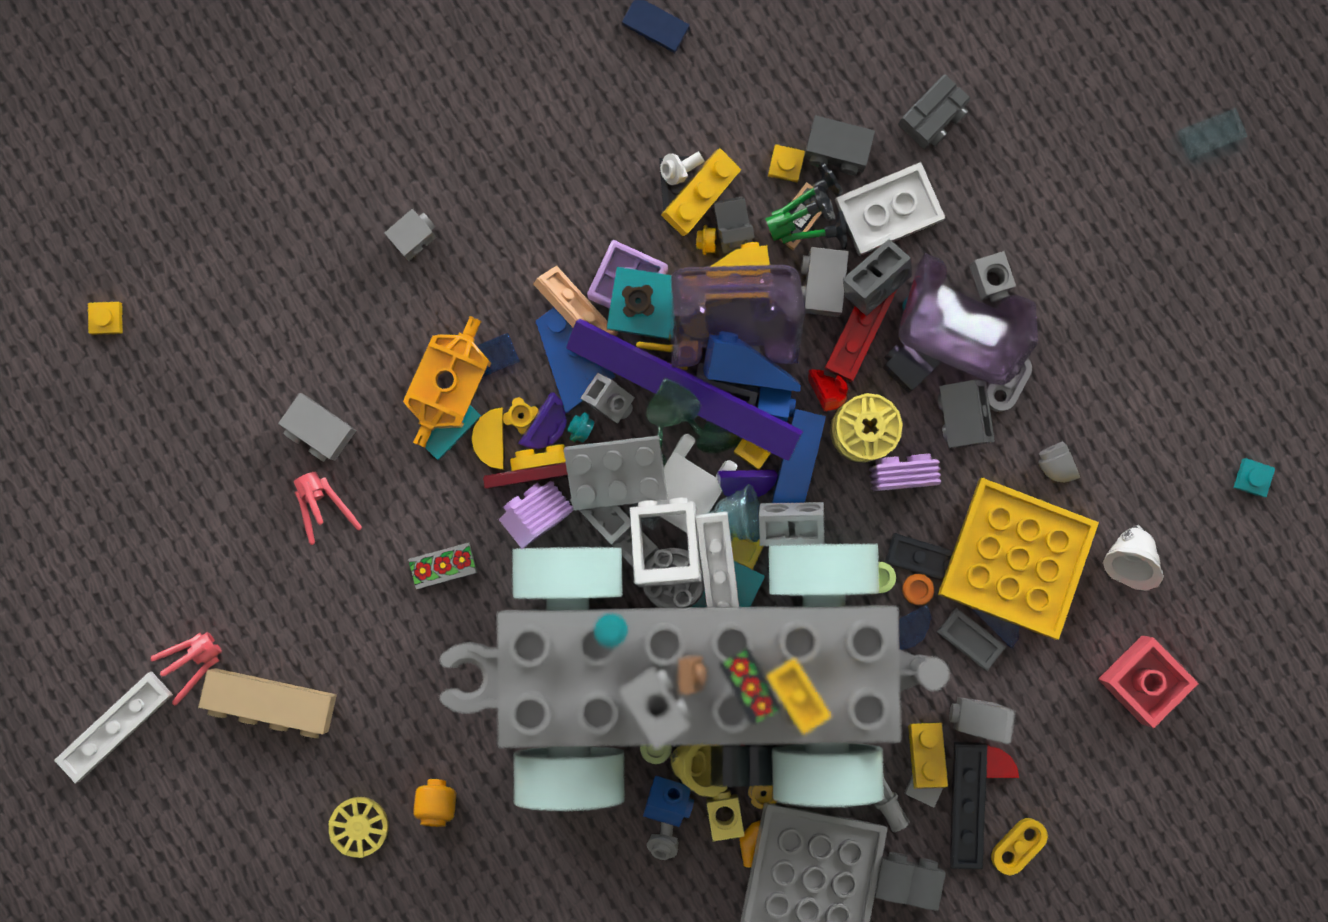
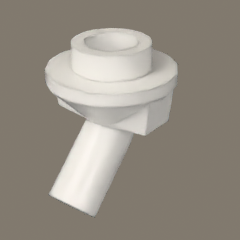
M699 151L683 161L675 154H667L661 163V175L668 184L675 185L684 182L688 177L687 172L705 161Z

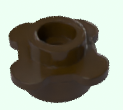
M649 285L633 288L626 286L622 290V296L625 298L626 305L623 308V312L627 317H633L635 314H644L645 316L653 314L654 306L651 304L652 287ZM637 298L641 299L640 304L635 303Z

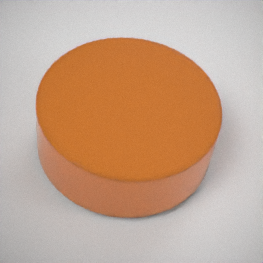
M913 574L904 581L902 593L909 603L924 605L932 599L934 585L927 576Z

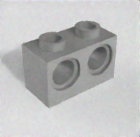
M824 502L761 503L759 512L760 546L824 545Z

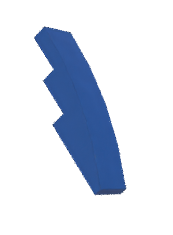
M798 409L794 410L791 425L802 430L803 433L791 459L787 461L782 458L771 503H805L826 416Z

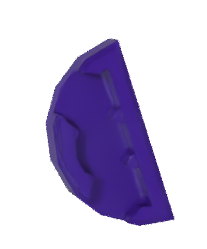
M554 392L550 393L519 441V445L529 449H542L554 444L562 436L567 420H565L563 402Z
M775 470L717 471V481L724 495L731 500L742 502L754 500L766 494L774 486L778 478Z

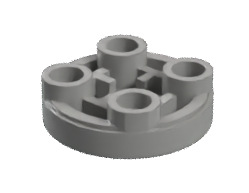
M681 548L661 549L648 561L645 570L690 566L689 551ZM702 564V582L644 587V592L659 608H690L698 602L705 590Z

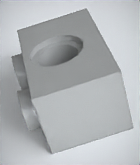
M653 666L620 687L618 691L656 750L691 728L687 719L692 717V714L682 699L677 702L674 700L669 692L674 686L664 670L657 673ZM653 697H662L667 702L666 711L660 715L652 714L647 707L649 700Z

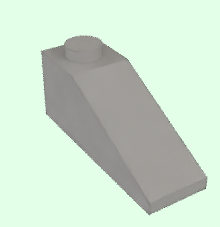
M957 697L956 704H951L949 721L954 723L953 728L957 731L1011 744L1015 711L994 702Z

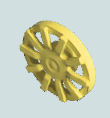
M353 797L336 807L330 817L328 830L331 843H333L337 850L350 857L362 858L373 854L383 845L388 835L389 823L385 811L377 802L366 797ZM357 803L367 804L363 814H359ZM352 804L353 808L352 817L343 809ZM373 807L379 815L369 819L367 815ZM338 813L347 820L346 823L335 821ZM379 820L382 821V829L372 828V823ZM334 826L345 828V832L336 835ZM370 833L381 835L377 844L369 836ZM348 836L349 840L344 847L338 840ZM363 839L368 842L372 847L371 849L363 851ZM354 840L357 841L358 852L349 850Z

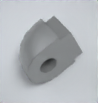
M1063 441L1039 452L1041 459L1038 463L1048 478L1062 483L1080 478L1072 455Z

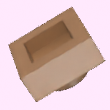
M690 655L678 659L679 694H693L703 690V685H705L707 680V669L703 665V656Z

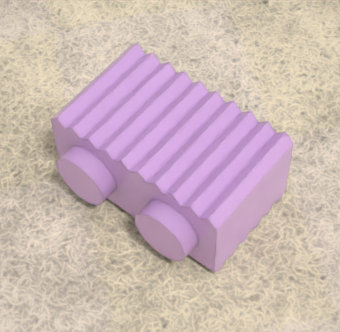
M552 481L542 487L539 483H536L523 494L526 498L521 500L517 496L503 507L506 513L499 518V521L521 549L552 529L573 511V506H570L569 501H566L565 496H562V492L558 491V487L554 486Z

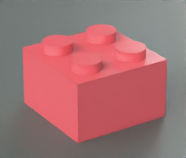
M1141 636L1098 679L1142 725L1155 728L1199 684L1153 637Z

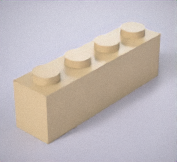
M214 668L207 670L198 708L207 709V714L214 717L226 718L227 714L239 716L238 721L242 723L256 725L258 721L270 723L269 728L274 730L288 731L290 727L299 729L302 736L319 738V734L323 735L329 732L337 694Z

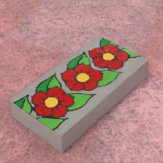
M470 543L408 559L416 589L477 573Z

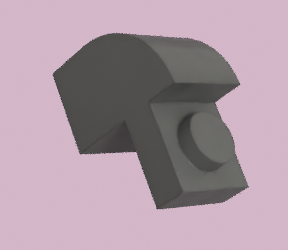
M741 196L714 202L712 207L722 252H733L736 249H741L740 245L752 242V239L755 237L753 226L749 223L745 198Z

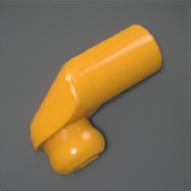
M761 820L753 822L744 831V836L740 837L739 840L743 865L747 868L752 867Z

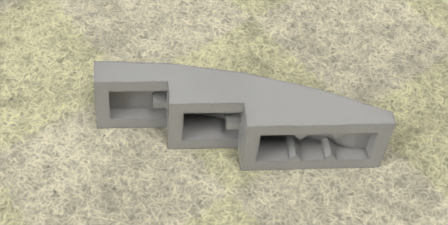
M616 505L579 510L614 548H622V556L634 568L631 519L620 507ZM642 532L645 569L648 561L659 549Z

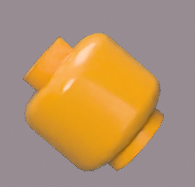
M428 779L427 785L416 789L413 814L416 819L421 820L420 825L445 827L446 822L454 818L456 791L446 786V780Z

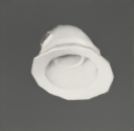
M1135 525L1122 533L1103 560L1105 571L1112 579L1133 589L1147 591L1156 588L1164 578L1155 541L1139 525Z

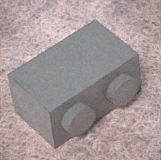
M811 247L809 255H803L801 274H806L805 286L799 287L798 304L803 305L802 313L834 317L841 315L844 299L843 278L846 276L849 251Z
M299 393L278 423L286 429L283 433L286 437L297 444L303 440L311 446L309 452L323 462L326 458L335 461L356 432L354 428L302 393Z

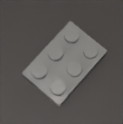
M659 436L567 446L564 448L573 510L633 504L641 501L667 500L668 495Z

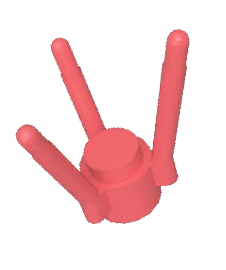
M310 472L294 481L297 489L295 494L300 504L310 545H314L315 539L307 504L310 505L317 523L322 525L323 519L316 501L324 497L322 491L327 493L357 530L362 529L354 515L332 490L326 477L320 479L317 472Z
M208 632L203 635L198 633L185 642L151 656V661H157L190 647L187 649L188 654L160 672L162 677H165L192 659L198 665L204 662V665L172 701L174 706L189 693L210 667L220 661L217 655L222 650L218 644H213L215 639Z

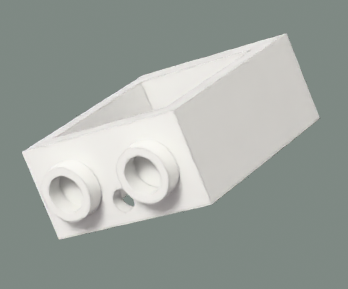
M688 498L670 499L669 504L657 505V501L638 502V507H630L635 584L638 587L702 582L700 548L696 524L697 507L694 502H688ZM686 514L690 566L645 570L641 518Z

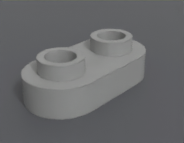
M1011 353L999 363L987 386L991 410L997 412L1006 411L1016 403L1032 372V364L1024 354ZM1011 364H1016L1019 367L1017 375L1010 373L1009 366ZM996 391L1004 393L1005 399L1003 402H998L995 399Z

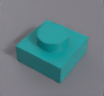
M1244 458L1242 459L1234 488L1262 498L1267 497L1275 468Z

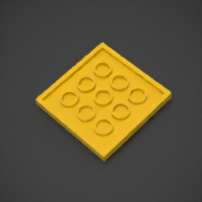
M980 478L938 595L1051 639L1059 640L1099 522L985 478Z

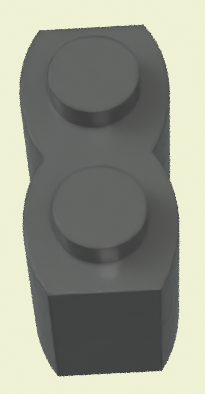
M889 852L888 857L882 856L875 891L876 898L924 909H939L946 872L938 868V862L925 858H920L919 863L907 861L908 856L896 852Z

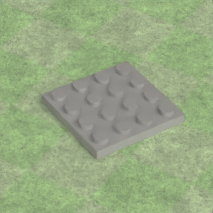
M764 802L741 922H870L888 827Z

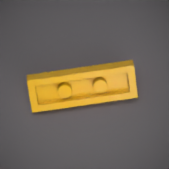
M719 148L693 176L661 216L682 236L687 235L742 169Z

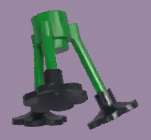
M821 163L818 168L821 179L813 184V188L783 208L771 212L772 216L765 218L774 241L782 239L783 244H786L793 240L825 236L827 239L836 237L840 242L841 249H846V224L843 211H838L835 225L824 226V229L791 234V231L796 230L793 221L807 214L812 216L822 212L827 220H835L833 205L826 194V190L830 189L836 197L841 196L843 190L833 172L824 163ZM816 194V200L806 204V208L790 214L789 211Z

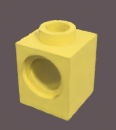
M726 790L712 798L706 799L713 841L743 837L744 830L737 794L731 795L730 790ZM727 806L733 810V816L730 820L720 821L716 818V811L720 807Z

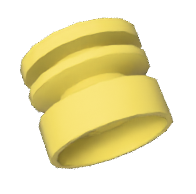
M866 393L853 397L837 409L831 420L830 435L834 447L842 456L851 461L865 463L882 458L895 449L901 439L903 423L899 411L891 401L881 395ZM871 421L873 423L871 429L874 433L864 434L862 430L865 426L862 422Z

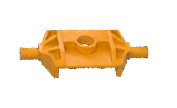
M469 316L463 334L459 332L458 335L432 336L403 400L410 411L420 420L419 424L421 427L413 443L425 448L431 431L435 430V428L463 427L464 423L462 421L487 366L490 367L491 364L488 358L474 344V337L482 321ZM444 372H450L454 378L453 384L446 389L440 388L437 384L439 375Z

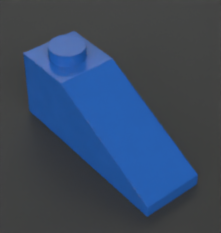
M719 332V336L709 334L703 372L707 379L800 392L801 385L793 376L747 343L738 339V335L730 332Z

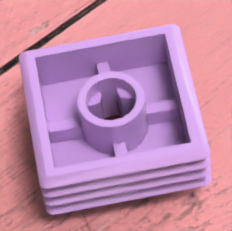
M613 240L587 295L589 300L610 309L617 267L666 274L668 265Z
M931 454L911 455L906 457L907 462L899 463V457L876 459V465L869 469L872 472L870 475L872 478L870 483L873 484L871 489L873 491L939 485L942 482L938 479L941 476L938 473L941 468L937 466L940 462L937 459L931 460Z

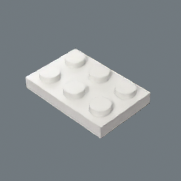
M921 162L835 199L839 211H843L847 230L859 256L879 248L888 239L894 242L945 219Z

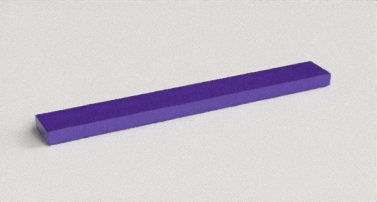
M578 319L574 324L566 349L787 461L791 459L803 433L802 430L582 319Z

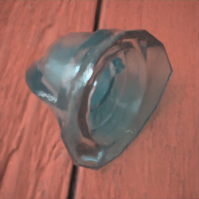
M747 484L742 490L736 491L735 494L719 501L714 510L708 513L728 512L731 537L750 542H757L759 540L760 502L753 486Z

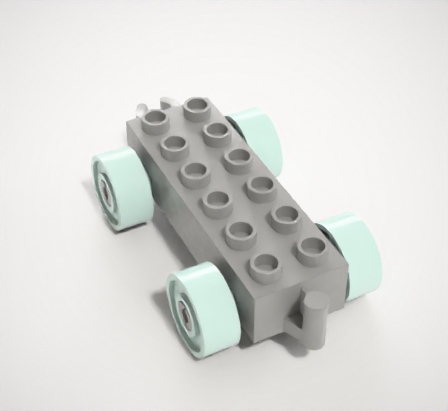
M878 544L769 546L770 594L803 595V606L589 609V598L622 596V548L513 549V598H546V610H504L497 612V647H487L484 644L469 642L455 645L444 652L440 657V663L444 667H458L462 663L467 662L474 663L483 673V682L477 691L471 693L462 692L457 688L447 689L441 693L440 701L453 711L467 714L481 711L484 708H498V747H541L520 750L514 753L515 805L543 810L603 808L624 802V751L617 748L599 746L652 745L618 690L654 666L657 673L664 670L674 687L669 692L674 700L677 702L682 699L692 714V717L687 719L691 728L664 745L799 743L772 748L773 799L782 803L805 806H853L879 802L884 798L883 749L874 745L856 744L854 742H901L900 691L917 684L926 687L925 689L939 690L946 685L949 679V669L945 662L939 658L921 654L912 655L899 650L898 607L889 605L846 606L845 594L879 593ZM604 614H618L627 623L628 635L625 641L617 647H605L595 638V623ZM747 648L750 649L782 708L751 725L719 666L721 662ZM690 655L703 656V665L707 669V680L705 685H703V690L693 694H679L678 659ZM792 658H796L832 715L831 718L804 735L766 677L767 674ZM653 697L649 700L647 707L652 714L660 715L666 711L667 702L662 697Z

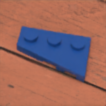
M554 307L536 320L567 414L583 402L580 398L597 373L611 380L616 376L612 371L566 349L573 327Z

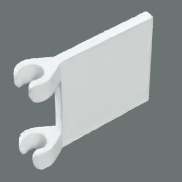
M685 434L680 438L664 465L668 496L667 500L657 501V505L669 504V500L674 498H688V502H694L696 505L697 515L709 514L722 489L717 481V475L714 477L685 458L695 442L693 436ZM727 460L722 464L719 471H736L737 465L731 460ZM686 514L660 516L688 534Z

